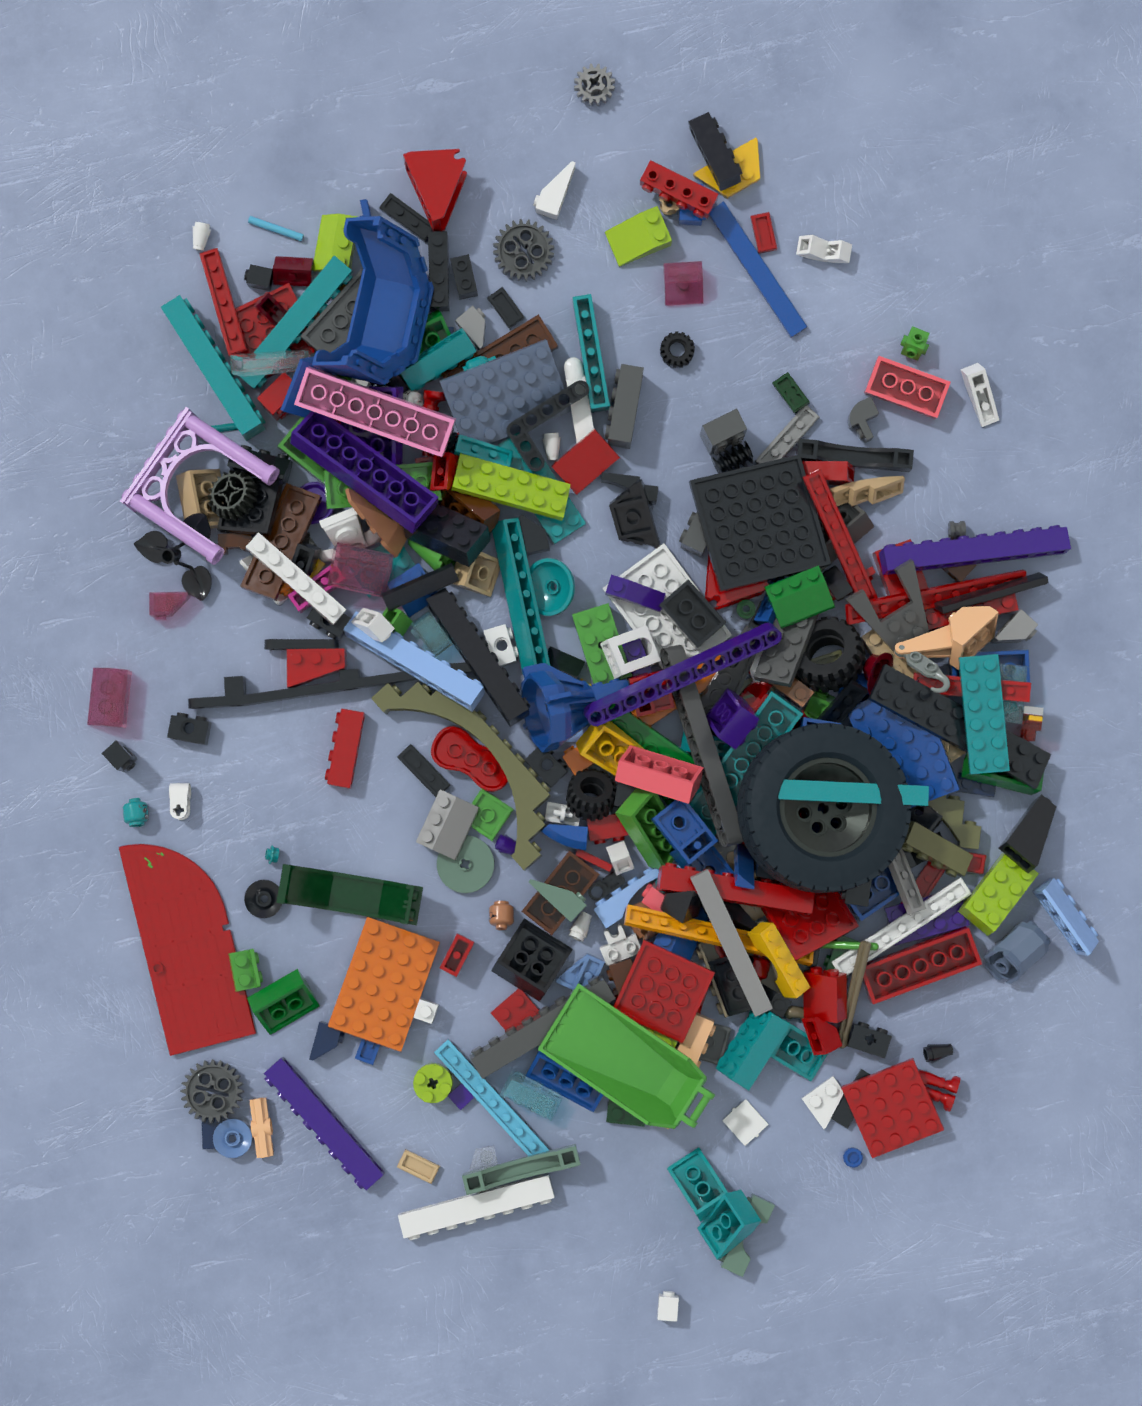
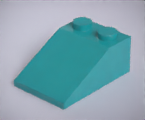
M791 1024L772 1053L771 1058L812 1081L828 1054L813 1055L807 1034Z
M699 1147L667 1168L700 1222L707 1217L725 1193H728Z
M742 1190L725 1193L697 1229L716 1259L720 1260L753 1233L760 1224L761 1219Z

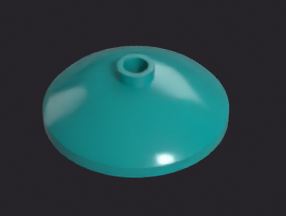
M553 558L538 560L530 567V573L539 614L545 616L560 614L568 608L574 597L575 581L572 572L560 560Z

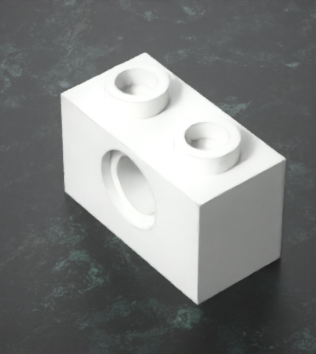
M506 624L484 630L490 653H495L499 660L497 662L499 666L503 667L516 663V657H519L517 647H512L510 639H513L511 628H506ZM505 641L508 645L507 649L504 651L498 650L497 643Z

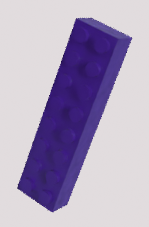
M311 411L292 431L290 444L412 534L436 508L439 498L436 494L334 419Z

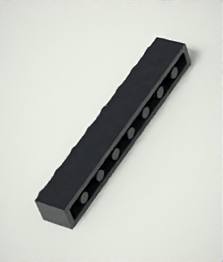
M444 588L426 599L427 607L477 680L483 684L484 690L511 727L529 716L530 704L525 697L521 698L519 695L520 690L515 682H510L507 670L499 666L497 663L499 660L495 653H490L484 637H479L476 633L478 629L473 622L468 621L466 618L468 615L462 606L459 608L456 604L457 599L453 592H448Z

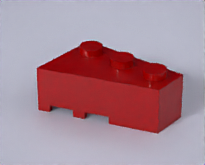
M345 648L287 649V688H295L316 679L338 673L339 670L347 669Z

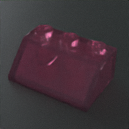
M337 542L333 549L327 585L382 597L381 593L386 591L390 578L394 555Z
M93 668L87 725L126 728L132 671L115 668Z

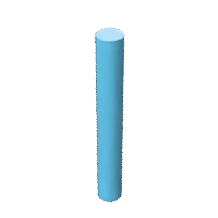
M253 216L249 217L248 223L301 242L304 238V234Z

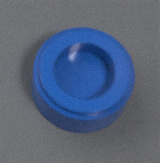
M851 1147L845 1150L843 1160L847 1166L855 1168L862 1163L863 1155L859 1149Z

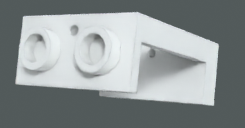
M647 625L600 643L614 679L661 661L659 650L654 645L652 633L648 630ZM640 638L647 656L625 664L618 646Z

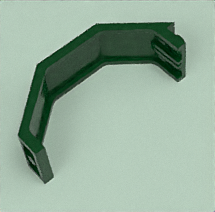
M283 864L276 903L332 910L400 922L401 924L417 925L423 887Z

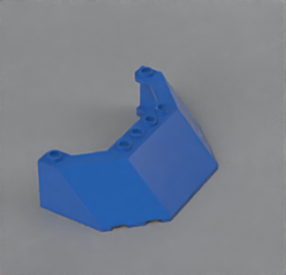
M381 216L346 218L344 235L349 241L355 243L363 267L347 341L331 353L326 350L316 351L312 366L327 373L385 385L393 376H398L406 370L407 366L418 361L434 287L432 281L429 282L426 274L428 268L424 256L421 257L418 249L420 243L417 237Z

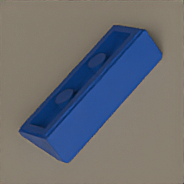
M736 844L734 849L735 886L754 889V859L743 844Z

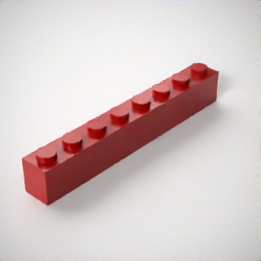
M665 863V865L659 867L656 890L672 893L696 892L690 877L700 871H696V868L691 866H684V869L677 868V864ZM709 870L724 902L803 915L812 914L815 895L813 892L794 889L779 882V885L772 884V880L768 879L754 881V889L735 886L734 874L723 872L722 875L715 874L714 870Z

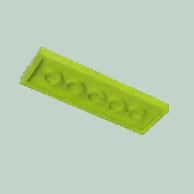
M460 453L451 490L562 521L571 484Z

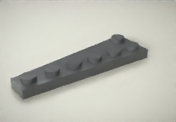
M746 625L741 634L754 628ZM753 639L750 645L754 644L756 639ZM739 647L734 648L732 653H735ZM756 654L715 673L700 697L705 715L709 713L727 688L739 695ZM710 727V730H711L712 735L717 736V735L714 733V731L712 730V728Z

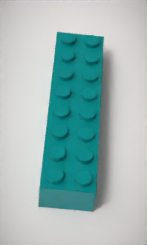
M179 295L161 306V309L244 439L248 441L266 430L263 425L266 423L258 410H253L256 407L248 394H243L246 390L238 378H233L236 374L228 362L223 363L225 357L218 346L213 347L215 341L209 332L202 330L206 327L198 315L195 314L193 316L195 310L188 299L185 298L183 300Z
M773 690L756 712V715L759 717L756 728L749 732L741 746L736 750L731 747L721 760L735 807L737 806L738 793L743 776L752 760L769 742L791 731L803 715L801 710ZM702 790L697 793L690 806L715 836L717 832Z

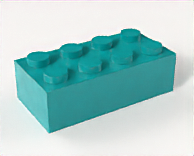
M750 1010L747 1019L739 1027L737 1035L729 1043L728 1049L719 1059L715 1069L749 1091L791 1024L770 1011L755 1017L752 1010Z

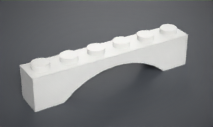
M259 532L246 546V550L287 583L332 625L345 613L346 609Z

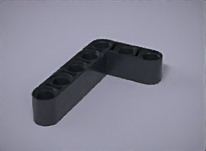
M579 380L507 426V436L530 471H540L544 467L545 461L528 432L585 397L589 392V386L585 381ZM577 384L584 386V394L579 395L575 392ZM562 394L566 395L569 399L566 405L559 403L558 398ZM544 405L552 407L551 415L543 413L542 408ZM528 415L536 417L535 425L527 424L526 417ZM512 425H517L520 428L519 435L514 436L510 433ZM523 441L530 444L528 452H523L520 449V444ZM532 458L540 460L541 465L539 468L531 466L530 461Z

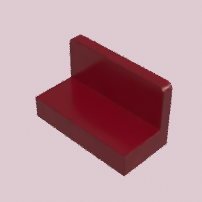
M276 256L273 265V285L290 283V286H309L312 283L313 258Z

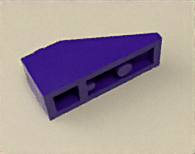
M611 574L605 595L660 612L661 609L658 606L664 601L666 593Z

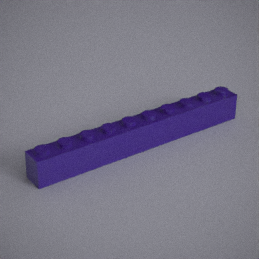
M1054 525L1043 530L1042 527L1032 528L1030 531L1025 532L1023 529H1018L1008 534L1005 531H1001L991 536L983 533L976 535L974 538H969V536H961L956 540L943 538L939 542L925 540L921 544L907 542L902 544L903 546L889 544L884 546L879 552L882 574L889 575L896 574L894 569L909 559L914 561L916 571L1060 555L1067 553L1071 549L1067 527Z

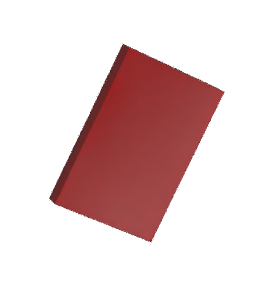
M594 428L551 467L565 483L571 484L570 488L577 495L620 457Z

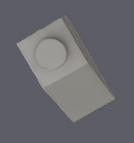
M472 305L455 322L460 329H464L474 346L481 350L484 348L486 325L484 318L486 316L480 308L475 309Z

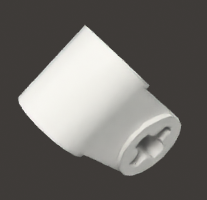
M170 783V814L178 820H185L190 815L191 785L190 783ZM180 807L183 808L184 812L176 813V810H179Z

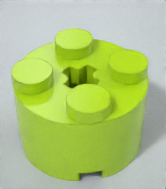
M434 1062L422 1066L415 1074L413 1080L416 1095L427 1103L441 1102L449 1095L453 1086V1077L449 1069L442 1064ZM430 1078L438 1081L435 1088L433 1085L429 1086Z

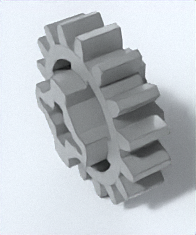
M590 64L589 69L585 66L583 67V73L577 72L579 78H575L574 83L578 85L574 86V90L579 91L577 97H583V103L588 100L589 106L593 102H596V105L599 106L601 100L606 103V97H612L610 91L615 90L613 86L615 79H610L612 72L606 73V66L600 69V64H597L596 68H593V65ZM604 78L607 82V88L602 83ZM582 82L587 86L586 91L582 88ZM598 82V86L595 85L591 88V83L595 84Z

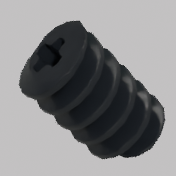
M744 441L745 447L740 443L737 445L738 450L735 447H731V454L725 450L724 457L721 454H717V460L711 457L718 474L727 470L731 471L733 467L740 469L739 464L747 467V460L751 464L754 463L752 451L746 441Z

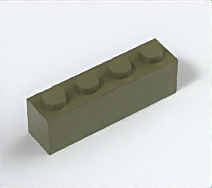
M910 821L908 833L901 849L910 853H916L917 858L923 861H930L931 866L937 869H944L946 871L945 874L951 877L965 876L973 855L922 825Z

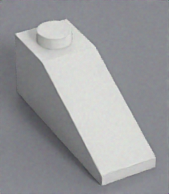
M572 161L542 189L540 196L536 195L533 204L536 207V213L555 220L558 219L576 168V162Z
M976 363L960 369L966 390L981 427L999 421L985 368Z

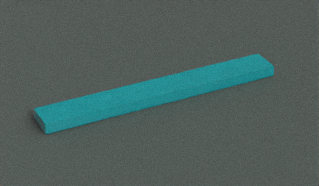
M784 779L778 795V799L881 804L878 785L873 783ZM898 785L903 805L928 806L929 786Z

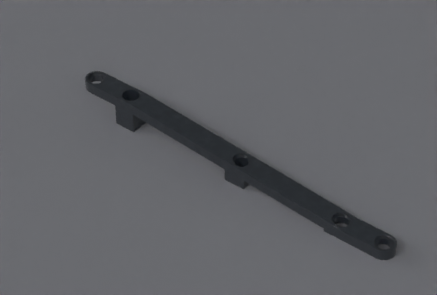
M466 662L449 663L451 668L456 671L459 669L464 673H472ZM359 669L339 670L340 681L246 695V678L244 676L224 677L225 696L188 699V709L249 706L418 679L405 671L360 678Z

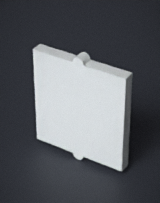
M746 1099L736 1108H732V1112L722 1120L744 1146L754 1137H758L759 1133L769 1125Z

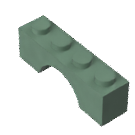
M752 1193L751 1197L748 1196L747 1199L761 1219L760 1223H767L775 1204ZM742 1241L719 1261H721L720 1265L722 1268L743 1277L751 1258L745 1252Z

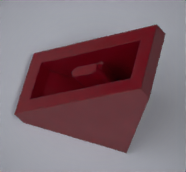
M266 292L254 305L256 310L273 326H276L287 313L269 292Z

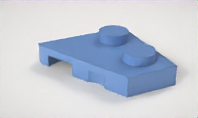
M587 953L556 978L555 982L572 990L576 988L578 983L585 986L589 984L588 981L591 978L599 976L605 961Z

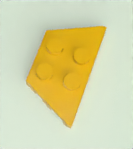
M755 137L733 150L735 157L733 161L735 164L738 163L743 173L740 175V183L720 191L708 166L693 173L694 178L700 179L708 187L717 190L725 198H729L759 181L758 139Z

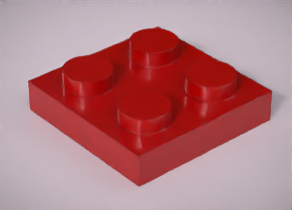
M518 988L490 1013L506 1031L512 1026L516 1028L521 1025V1021L526 1017H534L539 1014V1009Z

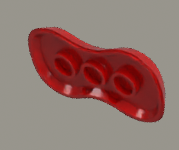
M449 726L442 729L435 737L431 747V756L440 767L465 773L480 788L486 791H498L508 783L504 771L490 750L474 741L463 729Z

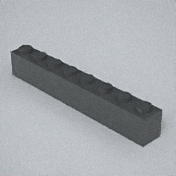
M603 976L591 978L588 981L589 984L584 986L608 1003L616 999ZM571 994L567 997L562 996L555 1000V1004L550 1007L545 1006L538 1011L539 1014L534 1017H526L521 1021L522 1024L516 1028L515 1026L508 1028L501 1037H493L486 1046H479L472 1050V1054L469 1055L470 1060L481 1078L487 1077L540 1045Z

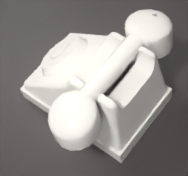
M353 508L319 521L321 528L324 529L335 547L320 552V559L324 562L335 561L372 546L381 540L377 532L373 534L371 530L363 533L360 517Z

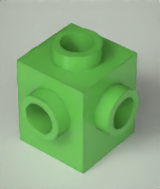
M912 326L908 336L904 334L900 345L903 346L901 354L918 361L921 354L925 355L929 344L926 342L930 333Z

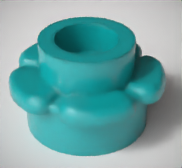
M271 845L270 849H266L265 860H268L269 864L277 863L279 848Z

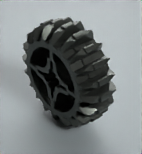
M230 470L229 473L223 472L222 477L217 476L218 480L212 482L213 488H209L211 494L207 496L210 500L208 504L219 518H224L228 521L230 519L236 521L237 517L243 519V514H249L248 510L254 508L253 502H258L255 498L258 495L256 490L258 487L254 483V479L246 472H241L240 470ZM238 484H243V488L240 489ZM223 502L227 503V507H223Z

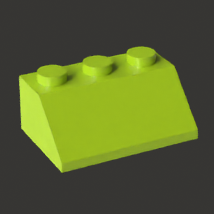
M339 213L322 215L312 271L321 272L334 255L351 269L355 243L345 237L344 225L346 218L357 216Z

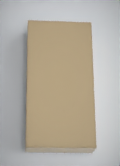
M405 1149L397 1165V1168L432 1184L440 1165Z

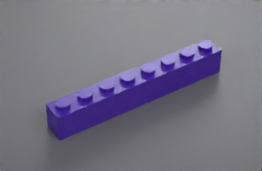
M284 1057L280 1058L264 1073L266 1076L264 1078L271 1087L275 1086L278 1089V1096L284 1102L287 1100L292 1105L290 1107L292 1112L304 1119L303 1124L308 1130L311 1131L313 1129L317 1134L315 1136L322 1145L326 1144L330 1149L328 1151L335 1160L338 1158L342 1162V1169L348 1175L351 1173L356 1178L354 1182L360 1189L368 1190L385 1174Z

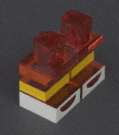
M1019 706L1018 714L1023 715V723L1018 725L1016 729L1021 730L1020 737L1024 740L1035 741L1036 731H1041L1044 708Z

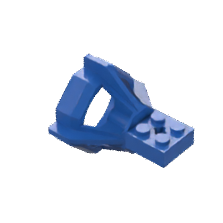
M546 663L526 666L522 669L524 680L521 683V698L525 697L530 708L529 716L524 718V730H528L530 739L542 753L557 750L590 724L584 716V708L596 700L629 686L628 679L620 680V678H616L606 684L597 682L590 686L586 681H580ZM594 712L591 717H595L597 712Z

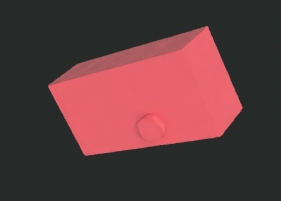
M878 356L864 393L937 419L951 382Z
M630 745L618 762L615 781L689 804L700 787L704 767Z

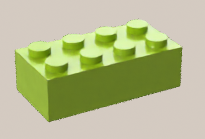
M1002 853L958 912L988 936L997 930L1039 873L1034 869L1027 873L1007 855Z

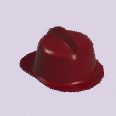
M890 653L871 654L866 660L863 672L868 681L869 694L874 687L882 666L887 664L893 667V657Z

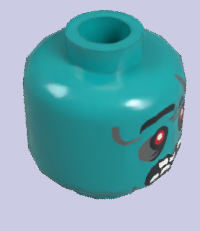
M140 798L129 799V802L123 806L124 822L129 824V827L144 826L145 822L149 820L148 805L146 802H142Z

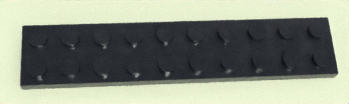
M887 664L883 665L868 700L967 753L963 706L940 693L931 691V688ZM1006 730L1010 771L1003 773L1032 789H1036L1051 754Z

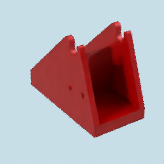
M460 149L411 151L403 154L406 172L433 232L445 231L467 177V172L463 171L466 159L454 158L455 154L460 152Z
M708 553L705 599L708 602L712 600L717 601L715 610L737 604L742 600L755 598L766 592L765 586L769 585L767 581L719 592Z

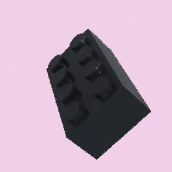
M438 503L432 513L413 534L404 528L407 539L467 567L471 566L490 542L488 526Z

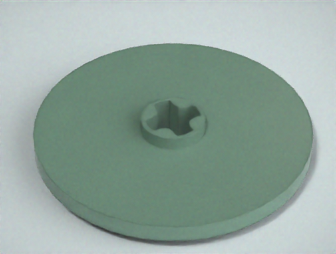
M467 835L456 860L441 853L438 854L437 871L440 879L448 888L460 893H471L483 888L491 879L494 871V857L484 841ZM463 859L466 861L470 860L469 869L461 868L460 865L463 864Z

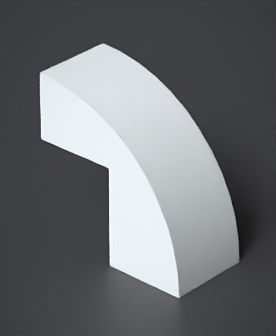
M815 235L799 236L796 255L823 262L849 263L852 244L843 240L826 241Z

